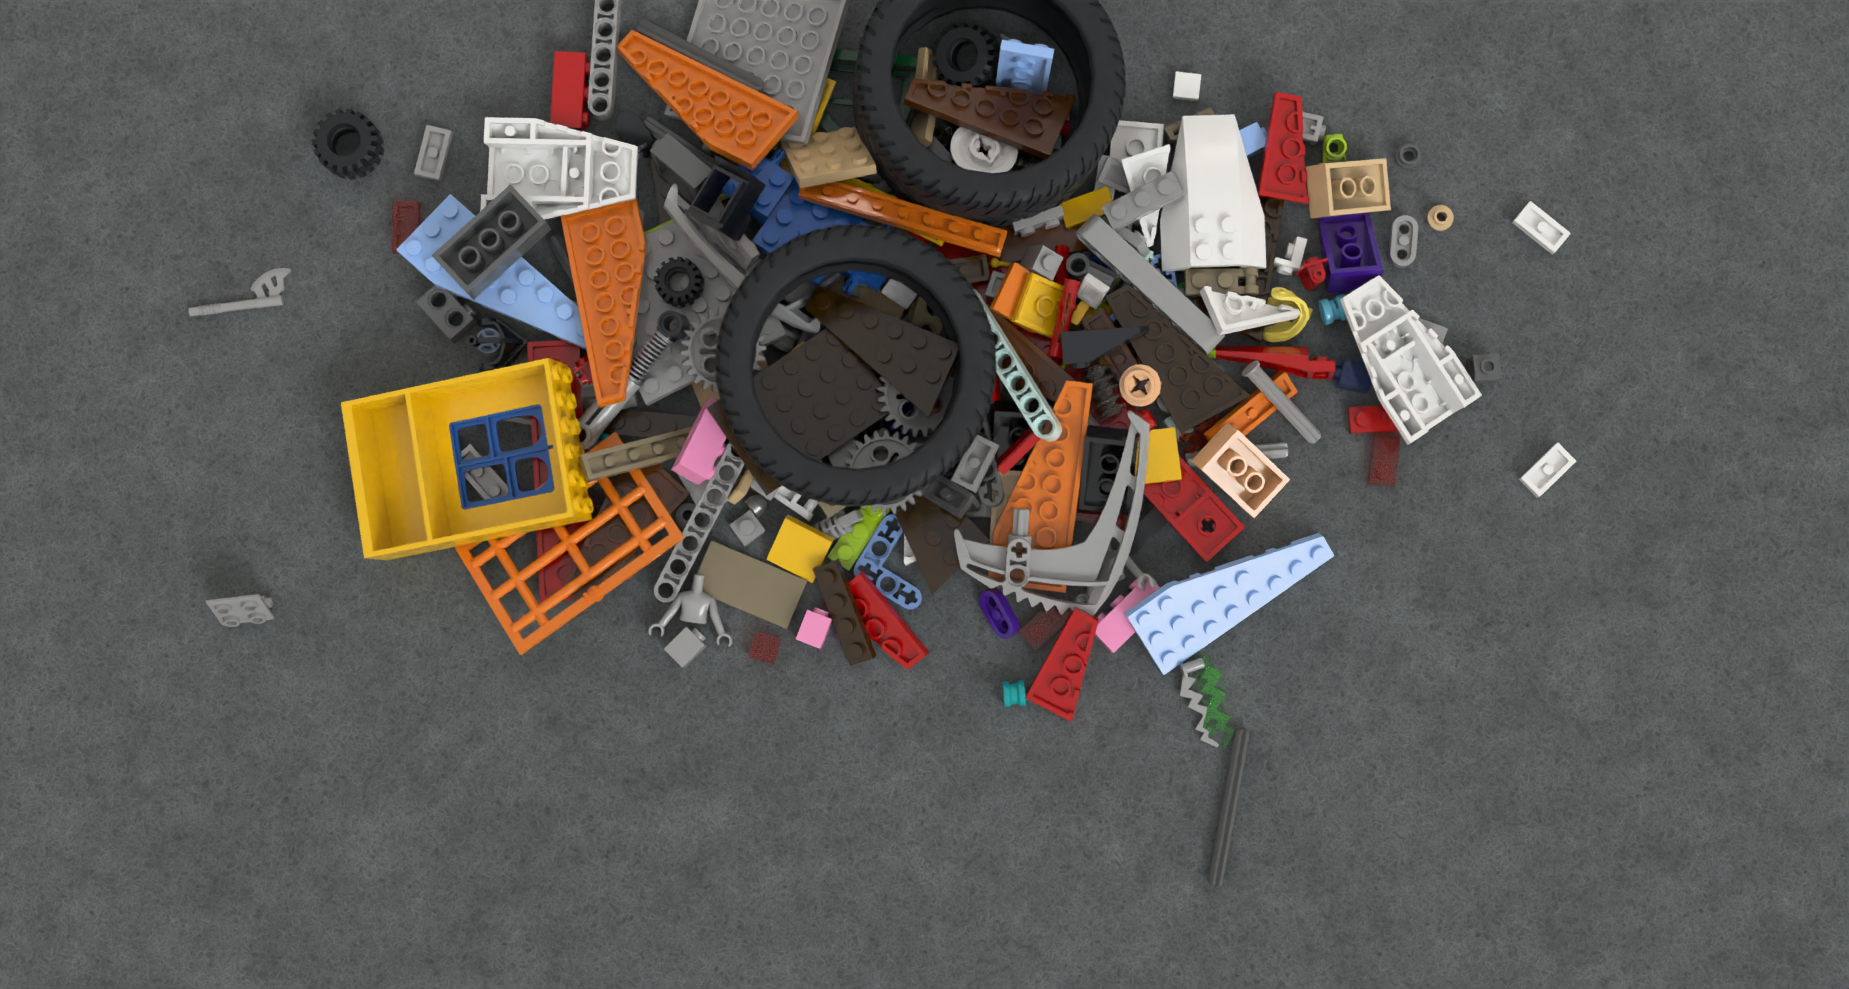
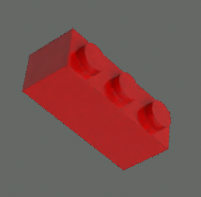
M555 51L550 123L566 126L581 132H585V127H589L590 113L586 111V102H588L589 86L587 84L588 77H590L591 61H589L586 53Z

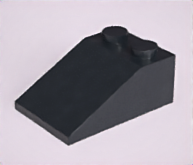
M1149 326L1061 332L1063 364H1071V369L1093 367L1094 361L1102 360L1150 331Z
M994 401L992 442L999 445L995 454L997 461L1030 427L1015 401ZM1039 402L1030 403V413L1038 409ZM1034 446L1010 470L1023 471Z
M1088 425L1084 439L1079 497L1080 510L1103 511L1122 458L1128 429ZM1139 433L1135 435L1130 473L1133 476L1136 475ZM1126 486L1119 512L1121 515H1128L1133 495V490L1130 486Z

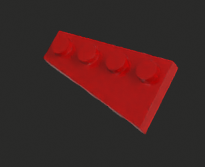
M1280 92L1273 94L1257 189L1258 196L1309 204L1306 189L1307 171H1305L1304 161L1305 144L1303 145L1302 131L1304 127L1301 96Z
M864 571L848 582L869 638L877 642L885 653L907 670L929 653Z
M1074 607L1025 696L1026 699L1072 722L1098 625L1097 617Z

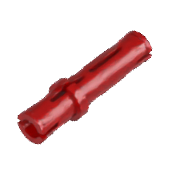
M1066 278L1064 279L1065 282L1060 301H1057L1056 304L1058 311L1047 353L1048 356L1063 359L1062 339L1060 338V343H1057L1061 324L1064 321L1062 332H1068L1073 312L1077 310L1075 303L1081 283L1080 281ZM1068 294H1070L1066 316H1064Z

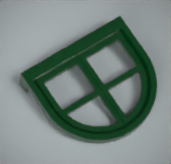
M836 49L829 71L855 73L858 51ZM897 55L891 70V76L903 77L901 101L898 107L904 122L907 123L912 107L904 105L903 102L916 75L917 56ZM830 98L828 104L853 106V100ZM825 110L819 124L826 133L839 130L841 127L831 119L827 110Z

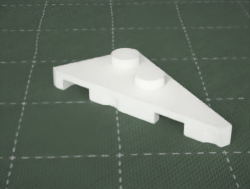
M1170 145L1121 159L1130 192L1166 174ZM1160 209L1139 219L1143 236L1147 240L1145 242L1147 247L1154 244Z
M1204 286L1200 291L1218 335L1296 319L1301 314L1299 309H1294L1288 305L1281 304L1279 307L1265 304L1266 300L1251 296H1240L1230 291L1226 294L1211 291L1209 286Z

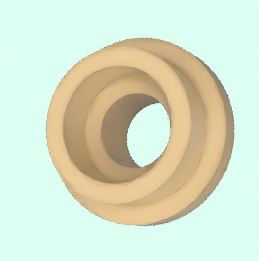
M1444 205L1434 206L1427 215L1429 226L1437 231L1448 229L1454 220L1451 209ZM1437 214H1443L1445 221H1439Z

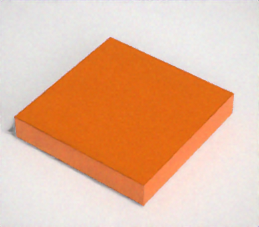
M1011 262L989 309L1011 321L1027 275L1031 271L1016 262ZM1018 325V326L1022 327L1023 329L1029 331L1030 333H1035L1034 331H1032V330H1030V329H1028V328H1025V327H1023V326H1021V325Z

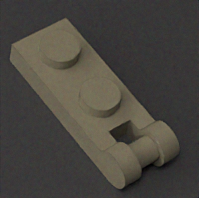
M1258 268L1185 269V297H1202L1200 291L1204 286H1209L1211 291L1222 294L1230 291L1240 296L1259 295V286L1256 285ZM1238 279H1245L1246 286H1238Z

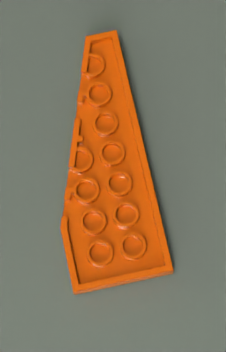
M631 30L616 46L618 54L710 150L752 171L799 118L797 110L634 30Z
M637 198L560 216L596 400L600 408L626 401L647 251V242Z
M1065 381L1052 408V411L1061 423L1062 433L1055 441H1046L1040 438L1035 444L994 529L992 545L1007 547L1008 534L1012 533L1014 508L1023 507L1030 509L1028 534L1032 535L1031 548L1058 549L1072 546L1082 471L1084 439L1088 425L1093 384ZM1045 423L1042 429L1044 435L1052 431V423ZM1021 542L1016 543V547L1012 546V548L1016 549V553H1022V549L1026 550ZM1015 568L1010 572V576L1016 580L1023 578L1025 575L1024 571L1020 568ZM990 570L988 572L989 577L1003 580L1006 577L1004 574ZM1028 581L1022 588L1066 593L1067 585Z

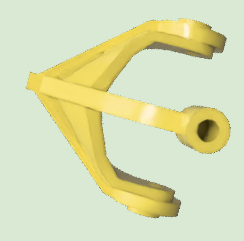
M1275 287L1271 290L1273 298L1268 297L1267 304L1280 306L1281 304L1288 305L1294 309H1299L1301 314L1292 322L1287 320L1265 327L1262 338L1269 342L1287 341L1295 337L1305 327L1313 311L1292 291Z

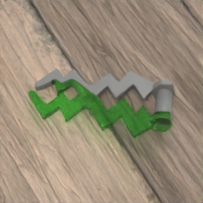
M1204 655L1184 664L1180 663L1182 681L1179 696L1191 698L1187 707L1202 714V718L1195 730L1204 732L1200 740L1215 747L1219 746L1217 742L1210 738L1216 731L1206 726L1209 720L1213 718L1218 720L1214 728L1227 732L1222 743V747L1225 748L1236 730L1225 725L1231 716L1217 710L1218 705L1227 694L1214 687L1222 673L1210 666ZM1205 668V671L1200 678L1208 680L1201 688V691L1213 696L1207 707L1198 705L1203 695L1189 690L1196 679L1188 677V673Z

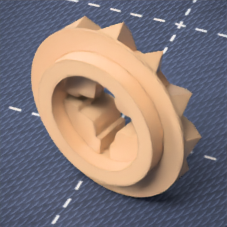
M1138 364L1125 370L1120 378L1119 388L1122 397L1129 404L1146 406L1153 403L1159 396L1162 382L1158 372L1150 366ZM1137 378L1140 381L1149 378L1145 385L1146 392L1142 390L1132 392L1137 385Z

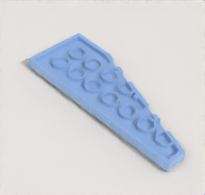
M451 194L396 249L402 257L436 287L446 289L462 298L472 300L488 309L531 325L535 329L545 331L561 340L587 350L578 306L524 258L520 257L474 300L434 259L432 255L475 217L473 213Z

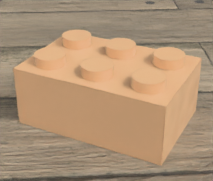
M1226 423L1192 460L1203 473L1253 518L1261 512L1290 480L1240 431L1229 423Z

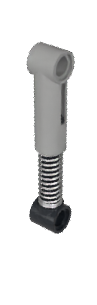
M671 310L665 311L660 315L656 327L657 331L653 334V339L650 338L651 341H647L648 345H644L645 348L641 349L642 352H638L639 356H635L636 359L632 360L626 401L600 408L595 399L578 420L581 431H586L585 440L580 442L583 449L589 450L597 445L602 432L640 388V378L643 379V375H647L646 371H650L649 368H653L652 364H656L655 360L658 361V357H662L661 353H665L664 350H667V346H671L670 344L673 342L675 343L677 340L687 336L684 329L690 330L691 325L686 316ZM677 319L678 327L671 332L670 323Z

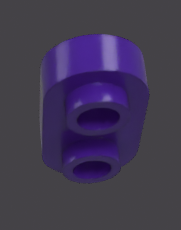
M990 588L982 592L979 597V604L995 634L1002 639L1015 635L1019 630V622L1003 593L997 588Z

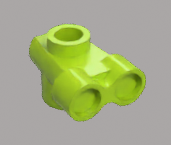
M1343 134L1324 135L1322 163L1319 164L1348 162L1346 161L1345 154L1347 144L1343 139ZM1330 143H1334L1337 147L1334 153H1331L1329 150Z

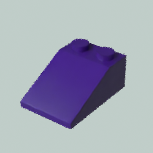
M1369 213L1317 218L1322 259L1328 258V261L1323 265L1326 273L1325 284L1328 293L1354 291L1379 275L1382 277L1383 267Z

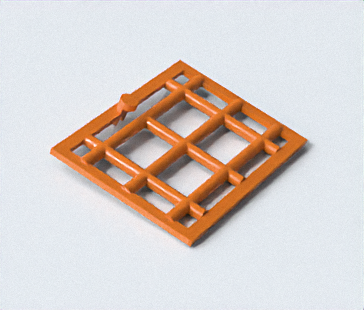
M614 432L586 453L624 443L619 434ZM641 469L629 471L638 487L622 498L608 477L589 482L587 489L599 482L613 505L571 535L564 525L553 527L561 542L520 572L505 548L526 533L502 537L500 540L498 538L487 540L490 547L475 558L470 551L482 542L455 547V551L461 557L520 655H523L593 603L601 601L607 593L685 538ZM644 495L658 516V519L642 530L627 507ZM619 513L633 537L590 567L576 544ZM665 527L669 535L652 546L648 539ZM640 546L644 552L600 585L589 587L587 593H583V597L551 620H548L545 615L547 611ZM565 551H568L582 574L539 604L525 580ZM496 555L510 579L494 590L480 566ZM516 587L530 611L513 622L500 598ZM536 620L540 628L526 638H523L520 631Z

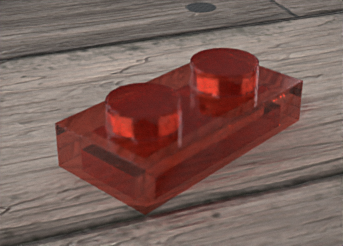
M1374 432L1367 484L1395 487L1401 435Z
M1055 605L1048 611L1043 609L1018 632L1036 651L1065 625L1072 612L1068 608L1061 615Z

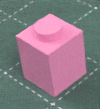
M816 607L813 612L807 610L796 640L822 649L833 621L828 618L829 612Z

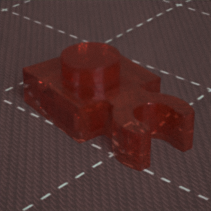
M1215 415L1193 427L1194 433L1181 434L1179 440L1184 442L1190 440L1189 446L1184 448L1183 452L1192 454L1199 447L1203 449L1208 443L1204 433L1220 420L1219 416Z

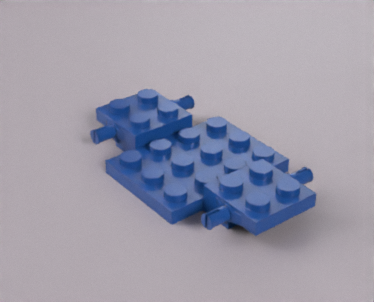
M779 148L776 149L770 160L763 158L753 171L740 164L738 166L751 173L766 185L748 214L763 224L752 242L759 251L766 255L770 254L777 247H782L784 243L793 238L801 237L803 234L816 229L822 230L823 228L835 225H869L863 221V217L799 199L800 187L796 179L794 180L795 177L779 166L786 156V153L784 151L781 152ZM730 177L721 193L731 198L740 182ZM884 224V225H883V227H885L886 229H887L888 226H889V225H887V224ZM860 271L839 272L848 278L841 287L845 292L850 285L846 292L847 294L852 293L857 283L867 285L877 292L887 278L877 273ZM826 274L809 281V283L814 286L816 284L820 285Z

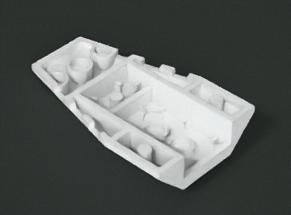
M1235 114L1182 116L1171 171H1173L1185 196L1164 206L1161 213L1162 272L1185 271V269L1194 267L1240 266V269L1247 267L1266 269L1264 213Z
M485 117L484 144L489 147L487 195L481 194L480 211L510 184L544 220L636 199L638 146L606 137H599L584 131H577L559 124L548 123L537 118Z
M1380 275L1340 299L1377 397L1407 445L1427 433L1430 428L1482 396L1454 351L1448 345L1444 346L1437 339L1438 335L1431 328L1427 329L1418 320L1420 316L1414 310L1409 311L1402 304L1403 299Z

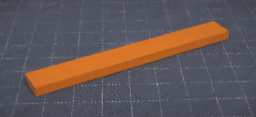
M838 181L801 188L798 194L799 199L996 257H1000L1007 236V230L946 214Z

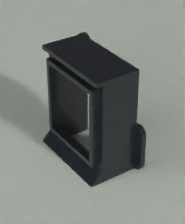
M715 155L714 167L689 209L684 211L699 222L734 241H739L751 222V216L748 214L766 185L751 173ZM731 177L740 182L718 219L708 213Z

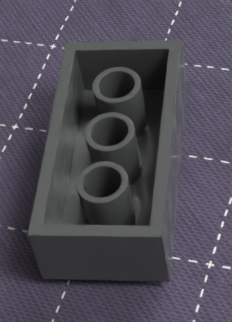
M510 184L432 256L474 300L544 237L551 228Z

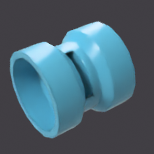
M1345 294L1337 295L1333 300L1323 299L1318 301V310L1324 325L1333 324L1338 319L1342 321L1347 320L1340 299L1346 296Z

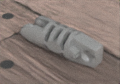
M860 509L846 514L845 510H841L832 517L812 525V527L833 537L835 540L854 530L852 525L864 519Z

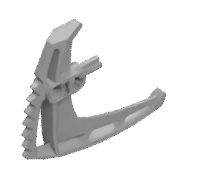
M674 183L667 194L664 209L703 257L733 287L738 289L743 279L749 275V272L761 259L757 258L753 267L746 270L745 276L734 268L714 249V245L718 246L733 261L740 265L713 232L714 229L699 222L684 211L685 209L688 210L690 205L678 195V187ZM684 213H685V214L696 224V226L705 234L706 239H705V238L698 232V230L692 225V223L687 219V217L684 215ZM866 219L864 221L865 223L873 226L883 227L884 225L883 223L876 222L870 219ZM839 272L826 274L819 286L829 289L845 276ZM809 282L800 285L783 299L790 305L785 307L779 303L771 314L793 327L815 335L820 333V325L824 326L817 319L812 320L800 311L801 308L807 305L815 288ZM857 283L851 294L845 292L843 296L859 298V288H866L868 286Z
M1127 411L1130 425L1118 471L1104 509L1095 527L1084 542L1058 549L1031 548L1032 535L1028 534L1030 509L1023 507L1014 508L1012 533L1008 534L1007 547L964 539L959 528H955L954 537L960 568L989 588L1002 585L1004 596L1016 592L1017 602L1028 598L1031 607L1042 602L1045 611H1048L1055 605L1062 615L1069 607L1072 611L1074 607H1077L1094 616L1109 597L1118 581L1129 556L1137 530L1146 479L1150 424L1136 413ZM1139 433L1136 475L1133 476L1130 473L1135 435ZM1126 486H1130L1133 490L1127 521L1124 530L1117 527L1116 521ZM1112 537H1115L1119 541V546L1108 576L1097 578ZM1021 542L1026 550L1022 549V553H1016V549L1012 548V546L1016 547V543ZM967 564L1004 574L1006 577L1003 580H998L970 568ZM1015 568H1020L1024 571L1025 575L1023 578L1016 580L1010 576V572ZM1028 581L1072 586H1094L1088 603L1052 598L1022 588Z

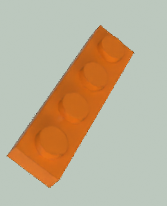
M1280 370L1271 377V380L1289 399L1298 392L1285 371ZM1258 388L1251 396L1247 397L1207 430L1204 436L1209 442L1226 423L1232 425L1245 436L1277 410V408Z

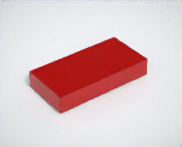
M1031 427L998 458L997 469L1003 475L1040 440L1034 434Z

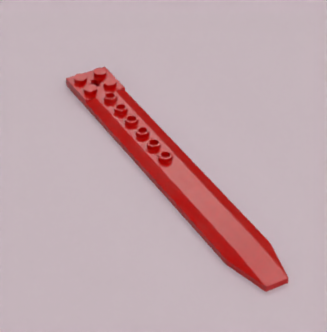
M944 242L942 246L939 245L936 248L948 260L986 254L948 242ZM986 254L990 279L993 271L1006 274V267H991L990 260L995 257ZM990 280L970 283L973 289L991 305L993 299L985 297ZM1008 320L1043 352L1048 353L1051 342L1050 338L1037 332L1030 333ZM1049 356L1059 366L1063 363V359ZM1094 363L1093 367L1071 369V364H1067L1064 370L1075 380L1093 384L1089 413L1102 427L1129 430L1130 419L1127 411L1136 413V409L1122 397L1121 392ZM1179 456L1182 479L1145 484L1143 495L1165 516L1170 525L1206 563L1239 534L1245 526ZM1205 520L1208 522L1212 520L1214 522L1212 525L1214 531L1211 533L1209 531L1203 532L1201 530L1203 527L1201 521Z

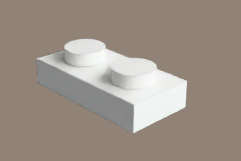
M1531 201L1527 203L1512 222L1552 255L1571 234Z
M1556 443L1519 480L1538 498L1576 460L1559 443Z

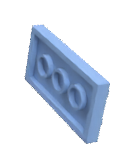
M1016 39L1002 40L995 87L1025 89L1028 93L1043 94V91H1047L1054 49L1044 44H1024Z

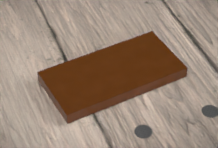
M1063 218L1062 221H1059V226L1051 229H1045V226L1035 229L1036 232L1026 237H1021L1020 234L1014 236L1011 226L996 227L1007 230V236L999 259L1004 262L1019 263L1022 261L1029 245H1044L1054 252L1056 245H1068L1069 254L1090 251L1075 234L1083 224L1067 229Z

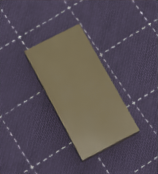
M714 541L710 542L697 574L705 575L703 592L713 596L718 601L785 629H788L808 582Z

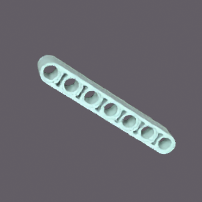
M973 289L984 306L991 324L993 336H998V342L995 345L996 372L1034 434L1046 441L1057 440L1062 433L1061 423L983 298ZM1006 357H1011V365L1003 369V360ZM1024 378V388L1017 391L1015 388L1016 382ZM1034 400H1038V409L1035 412L1030 413V403ZM1051 422L1053 425L1052 431L1044 435L1042 432L1043 425Z

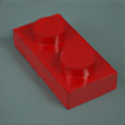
M1382 405L1347 408L1349 434L1398 431Z

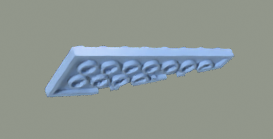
M1316 533L1292 541L1288 546L1279 549L1271 548L1265 550L1264 554L1255 557L1250 555L1214 567L1215 570L1203 574L1196 573L1190 575L1188 579L1179 582L1175 580L1166 583L1124 614L1160 672L1165 675L1331 559L1334 554L1325 538L1320 533Z

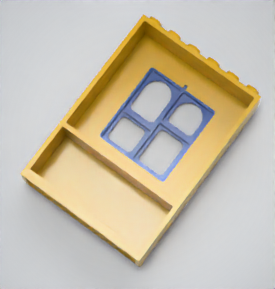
M546 358L341 402L364 558L391 560L592 520L593 503L591 498L588 497L587 491L589 482L586 483L578 459L585 452L579 441L581 427L575 416L574 409L577 407L575 395L571 391L570 383L573 377L567 364ZM523 415L536 417L542 427V434L538 442L530 447L503 452L500 448L497 423L500 420ZM484 424L487 430L489 454L483 457L464 460L461 455L459 430ZM531 457L542 459L548 468L546 483L538 489L522 492L519 488L516 462ZM503 464L506 471L508 494L470 502L467 494L465 473L468 470Z

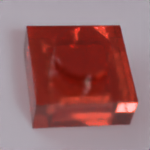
M756 632L749 657L775 665L782 639Z

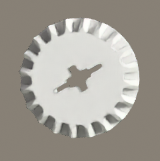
M959 127L956 130L950 145L952 160L955 161L957 166L988 173L1011 171L1018 154L1017 148L963 127ZM980 144L984 150H989L987 157L982 152H979Z

